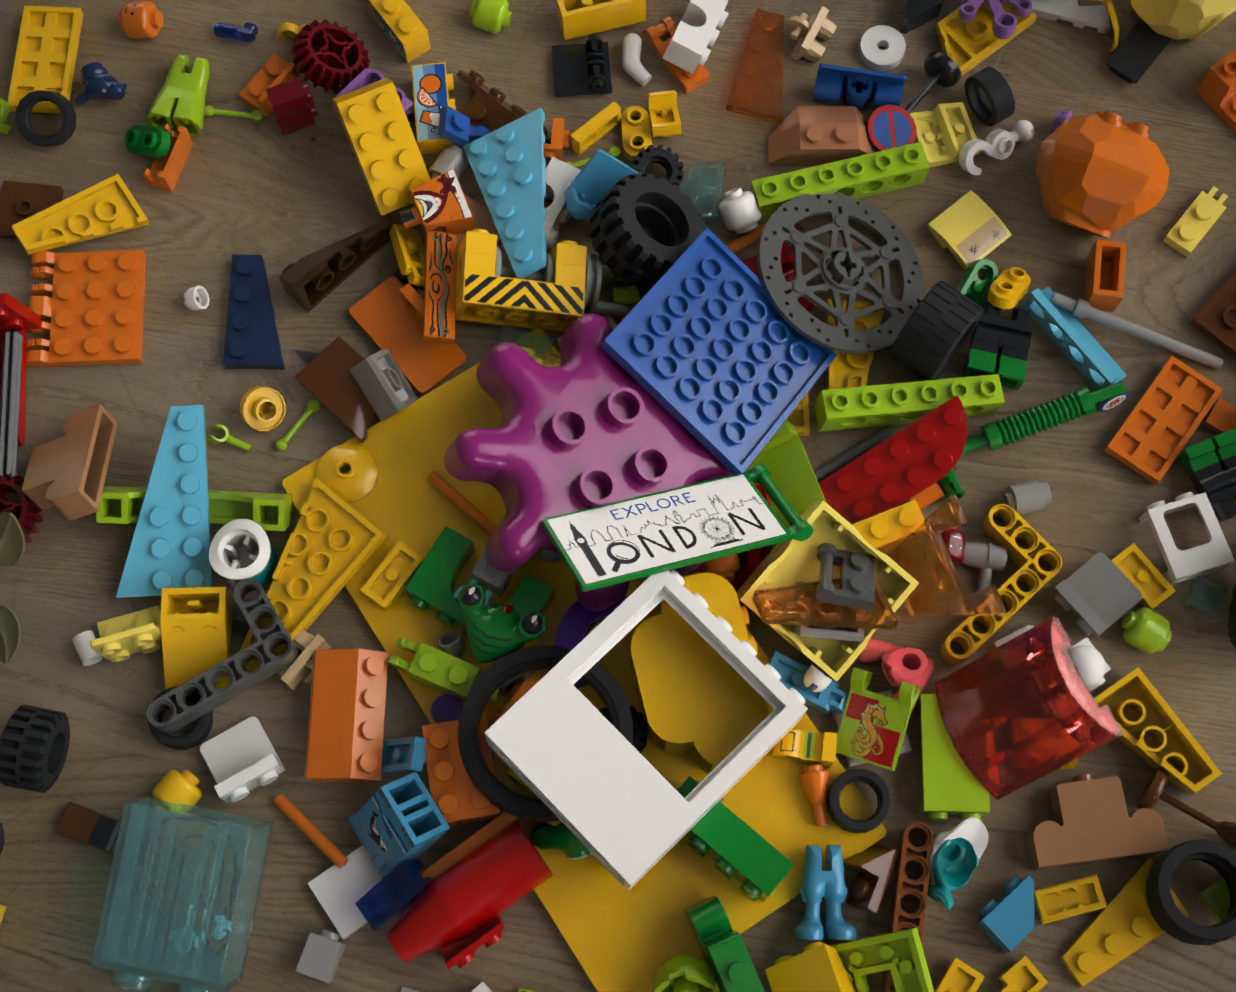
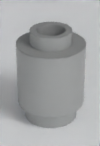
M449 145L448 148H444L428 170L430 179L451 169L455 170L459 179L467 167L466 162L468 158L466 153L455 145Z
M1037 479L1009 485L1006 488V493L1002 495L1003 504L1012 507L1019 515L1043 510L1045 506L1052 503V495L1046 481L1040 482Z

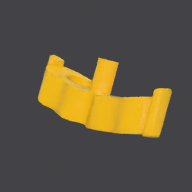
M289 22L281 24L277 29L276 40L288 37L295 38L297 33L306 24L301 26Z

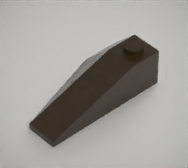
M386 219L302 257L295 264L288 265L279 277L284 290L309 313L391 240L389 235L392 227L391 223Z

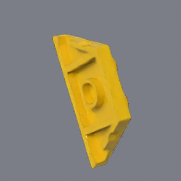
M985 1L977 9L974 21H962L958 16L959 7L938 22L936 31L943 54L953 59L958 65L962 77L1034 24L1037 15L1030 12L1028 17H1018L1013 13L1012 6L1000 1L1004 12L1011 13L1017 18L1015 32L1009 38L999 39L993 33L992 24L994 19L987 1Z

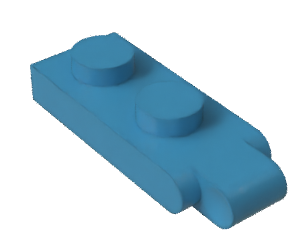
M777 651L772 654L768 664L780 674L781 679L779 681L788 690L794 688L803 696L806 701L804 704L822 713H829V710L842 714L849 695L839 689L840 684L832 679V682L822 692H811L814 683L806 688L803 682L804 675L809 667Z
M413 736L384 740L381 775L422 772L427 756L425 749L426 738Z

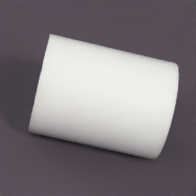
M91 630L84 631L72 639L83 666L94 665L104 658L91 648L90 641L96 639Z

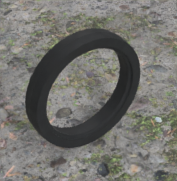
M534 646L502 657L488 667L476 680L461 710L458 726V744L468 776L482 795L493 805L521 819L538 822L560 821L540 799L527 797L511 790L490 771L479 746L478 728L480 718L490 697L505 682L528 671L551 670L571 651L568 648ZM597 662L580 679L597 692L609 712L612 725L633 745V721L626 696L615 678Z

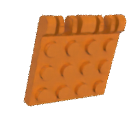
M143 249L65 253L41 251L31 254V267L33 268H31L30 277L38 280H53V285L46 283L30 285L29 294L33 296L29 297L28 308L41 316V328L30 329L27 332L35 335L50 334V340L42 338L27 340L26 366L46 368L142 363L146 253Z

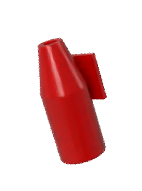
M514 820L433 879L386 936L396 953L405 963L439 950L445 958V965L448 969L454 965L459 969L475 957L473 953L481 945L484 944L488 948L503 937L502 930L505 928V924L500 914L551 878L553 874L524 831Z

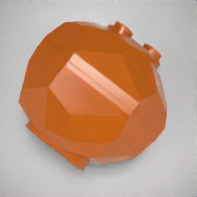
M1097 111L1096 114L1073 117L1057 128L1042 142L1037 155L1036 178L1043 206L1047 213L1046 217L1092 235L1110 239L1111 234L1154 208L1163 198L1168 187L1169 167L1157 144L1149 139L1150 134H1148L1150 128L1137 122H1132V124L1124 122L1122 124L1120 122L1122 117L1109 111L1104 113Z

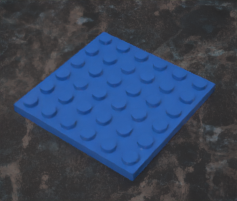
M708 228L696 238L600 344L623 369L729 471L738 475L744 473L837 356L833 350L812 342L793 329L769 300L762 281Z

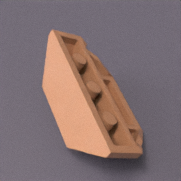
M797 106L767 140L768 166H818L878 152V150L869 141L866 131L868 120L855 106Z

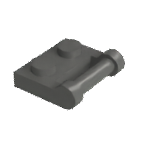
M830 543L819 545L817 548V558L820 561V579L816 587L817 600L823 603L872 611L875 602V556L838 550ZM833 565L840 566V589L835 588L832 584Z

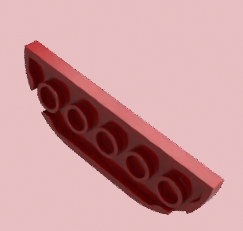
M956 395L820 481L819 485L827 504L850 524H854L900 506L944 478L957 464L966 443L967 418L960 398Z

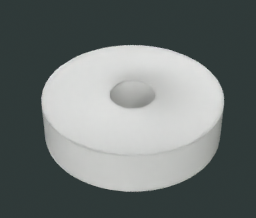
M886 25L874 26L868 29L861 38L859 46L860 58L871 69L877 71L891 70L897 67L904 57L906 49L905 39L893 27ZM883 46L886 50H881L878 47Z

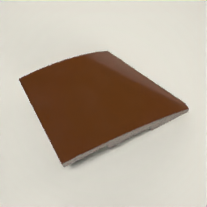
M338 336L295 378L351 434L364 443L368 437L367 429L372 417L376 418L377 414L349 370L364 359Z

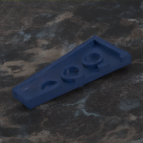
M232 254L223 358L225 369L285 370L265 261L262 255Z

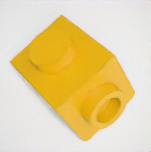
M672 90L649 93L648 110L652 136L669 137L681 134L677 92Z

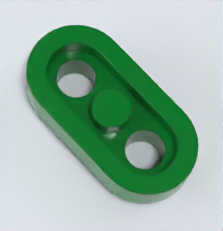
M134 125L126 132L124 141L128 152L143 157L160 159L169 151L171 136L168 131L158 127Z
M989 259L973 261L967 268L956 290L983 307L991 284L999 276L996 264ZM978 271L981 272L980 279L978 278Z

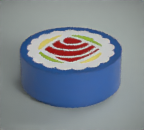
M1125 392L1099 402L1097 405L1103 412L1111 410L1127 399L1128 394Z

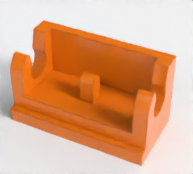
M166 123L163 129L168 131L171 136L169 151L163 158H154L150 170L148 168L144 170L143 177L145 185L173 193L194 143L186 127L179 126L177 132L171 130L170 125Z

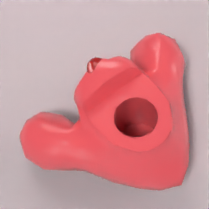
M870 638L866 648L858 656L861 662L867 664L882 662V671L887 681L897 689V693L891 696V698L899 699L902 681L920 686L921 693L934 669V661L920 649L897 646L877 638Z

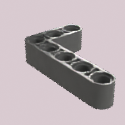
M249 578L243 579L236 584L233 592L235 601L258 641L151 702L147 708L146 716L148 721L163 733L177 731L295 662L298 654L297 647L258 581ZM248 592H258L255 600L244 602V597ZM263 618H273L271 626L266 629L258 628ZM282 643L288 644L285 654L281 656L273 655L277 645ZM259 660V666L255 671L251 673L245 672V666L249 661ZM230 676V683L227 687L223 689L216 688L217 681L221 677ZM200 692V701L196 705L188 706L189 696ZM165 709H171L170 719L159 723L160 713Z

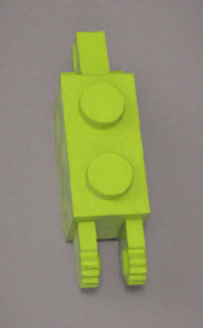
M399 638L396 645L404 651L415 654L412 663L391 655L387 662L393 667L409 673L410 677L415 681L444 694L453 695L465 702L476 680L483 673L478 666L422 642L418 645L404 638ZM499 688L493 693L489 701L495 703L500 692Z

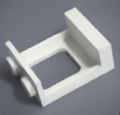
M1187 492L1177 496L1174 502L1165 504L1164 500L1154 502L1146 507L1147 511L1139 518L1140 523L1149 522L1168 568V571L1163 576L1171 585L1224 570L1235 561L1206 492L1194 495L1193 492ZM1196 506L1210 541L1187 550H1179L1174 543L1164 516Z

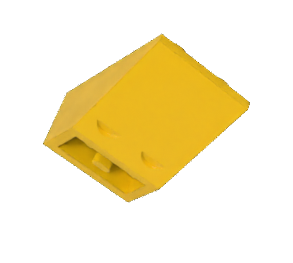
M227 587L162 588L160 623L165 690L174 686H180L231 657L234 596ZM230 676L221 677L217 681L216 688L223 689L227 687L230 683Z

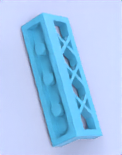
M1049 287L1042 291L1037 288L1030 293L1023 308L1030 311V316L1095 390L1125 379L1126 373L1080 321L1071 315V311L1050 302L1054 292Z

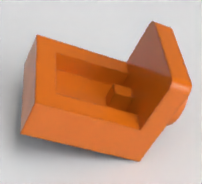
M553 118L551 144L545 143L543 145L545 165L549 164L552 157L563 161L564 147L569 148L570 130H565L564 118Z

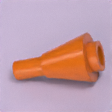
M822 764L803 766L804 773H798V777L808 801L812 805L815 826L827 825L825 803L827 802L830 769L823 770Z

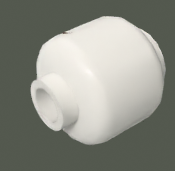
M740 187L724 194L725 199L718 206L725 227L730 231H735L736 234H742L758 226L757 222L761 218V212L758 209L754 193L751 191L742 192Z

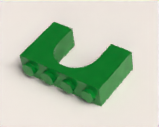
M445 526L406 586L405 591L408 597H410L409 603L422 611H425L426 608L437 613L435 616L437 620L449 627H452L453 624L464 629L462 634L468 638L465 616L453 595L456 579L475 551L473 541ZM526 573L506 604L513 607L514 611L520 615V619L523 614L530 610L541 612L544 615L555 597L554 588ZM525 643L520 645L510 653L521 650L524 647Z

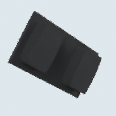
M1139 20L1105 64L1109 66L1110 71L1131 84H1137L1171 39L1157 34L1145 22Z

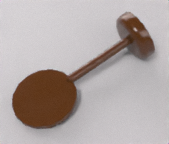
M1159 767L1156 768L1144 786L1136 807L1138 809H1151L1157 800L1161 799L1211 827L1225 842L1236 848V823L1227 821L1217 822L1163 792L1168 775Z

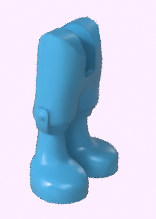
M807 845L804 858L803 881L799 889L801 899L806 903L803 921L794 930L795 939H857L856 928L844 921L841 912V903L845 901L848 892L845 886L841 846L827 845L825 871H823L820 846ZM822 897H824V900L826 902V920L824 930L820 920V903Z

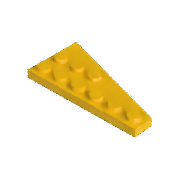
M316 477L311 486L310 496L307 503L303 504L300 511V519L294 532L289 536L273 573V581L267 592L270 601L293 641L302 630L306 631L387 537ZM263 618L258 628H268L271 626L273 618ZM251 628L240 651L258 641ZM282 643L277 645L273 655L280 656L285 654L288 644ZM259 660L249 661L245 669L250 673L255 671L259 666Z

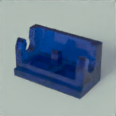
M420 859L402 861L355 903L374 931L386 924L394 914L432 881L430 877L424 878L419 873V870L424 866Z

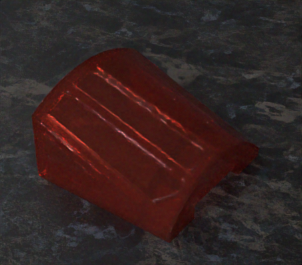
M1057 615L934 683L939 711L956 751L973 776L997 800L1040 780L1124 735L1108 705L1098 707L1066 650L1073 643Z

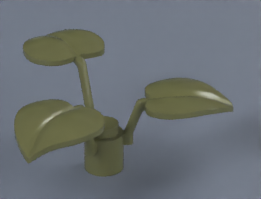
M12 512L0 513V565L12 566L21 560L25 552V537L16 516ZM0 605V660L5 664L12 660L18 650L21 640V626L13 610L6 605Z

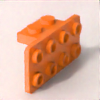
M389 277L350 307L349 313L380 350L389 349L406 379L420 394H427L466 363V354L455 342L451 345L422 341L424 292L421 289L415 290L409 283L403 286L396 277Z

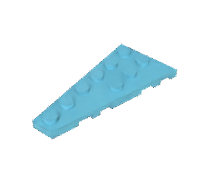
M542 108L463 146L518 279H522L546 267V235L544 233V220H546V210L544 208L546 166L543 145L545 144V134L543 132L545 113Z
M204 405L170 407L116 598L161 596L162 588L213 587L212 566L209 562L211 534Z

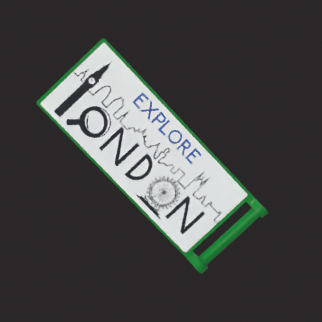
M758 464L741 475H729L599 507L543 519L542 523L543 528L583 592L792 539L804 541L813 534L812 526L808 521L801 519L770 477L771 472L765 464ZM754 483L760 484L791 525L790 528L784 526Z

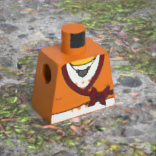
M454 169L414 188L411 192L415 207L399 212L405 229L422 224L425 233L429 230L460 234L475 229L472 213Z

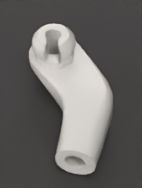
M629 33L622 42V66L641 86H645L652 78V75L643 67L640 61L642 41L639 35Z

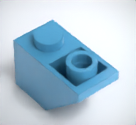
M1030 875L1021 880L1017 876L1014 877L1002 889L1006 894L998 902L991 899L979 911L982 917L976 924L1003 953L1011 952L1034 929V880Z

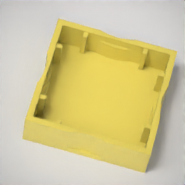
M815 498L800 515L802 520L808 521L812 526L813 534L804 541L792 539L777 543L736 593L741 603L826 675L837 682L866 648L873 633L881 624L891 618L919 582L885 553L872 547L853 525L824 500ZM823 543H830L838 550L875 556V602L872 611L861 609L865 637L863 642L803 637L790 631L796 582L819 584L820 561L817 558V548ZM833 565L832 584L840 586V566Z

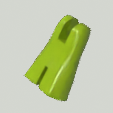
M178 54L175 57L166 80L146 116V121L150 126L163 129L167 123L174 132H177L178 127L182 126L187 128L191 137H198L202 134L205 98L210 74L208 59L197 57L192 73L189 74V56Z

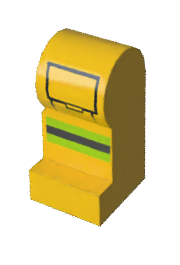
M791 729L774 746L773 756L796 763L822 764L825 767H831L835 762L838 733H816Z

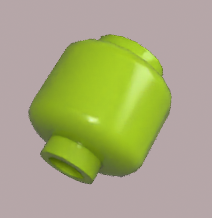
M473 0L469 17L472 18V23L475 27L492 34H498L502 27L508 28L513 12L508 11V0Z
M1142 607L1135 612L1130 611L1124 617L1121 627L1124 628L1123 638L1125 642L1145 654L1163 651L1172 637L1169 621L1147 607Z

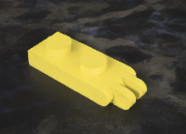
M1213 186L1208 194L1204 191L1199 194L1163 240L1186 258L1227 208L1223 203L1228 198V195L1223 193L1218 200L1213 198L1219 190L1215 186Z

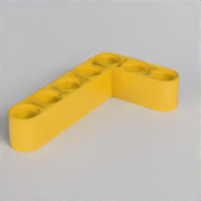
M997 504L993 506L983 520L982 526L986 535L996 545L1006 548L1008 556L1020 569L943 642L940 649L941 657L949 665L956 666L964 663L1033 598L1062 567V558L1059 553L1009 505ZM998 516L1004 519L1006 526L1000 527L996 525L993 517ZM1021 538L1025 540L1028 544V549L1020 548L1016 544L1015 539ZM1038 561H1046L1050 565L1051 571L1042 570L1039 567ZM1016 581L1026 582L1030 589L1029 592L1021 591L1017 587ZM1002 601L1005 603L1008 612H999L995 608L994 602ZM978 621L984 624L986 633H977L973 629L972 622ZM957 642L961 644L964 648V654L958 655L952 652L950 643Z

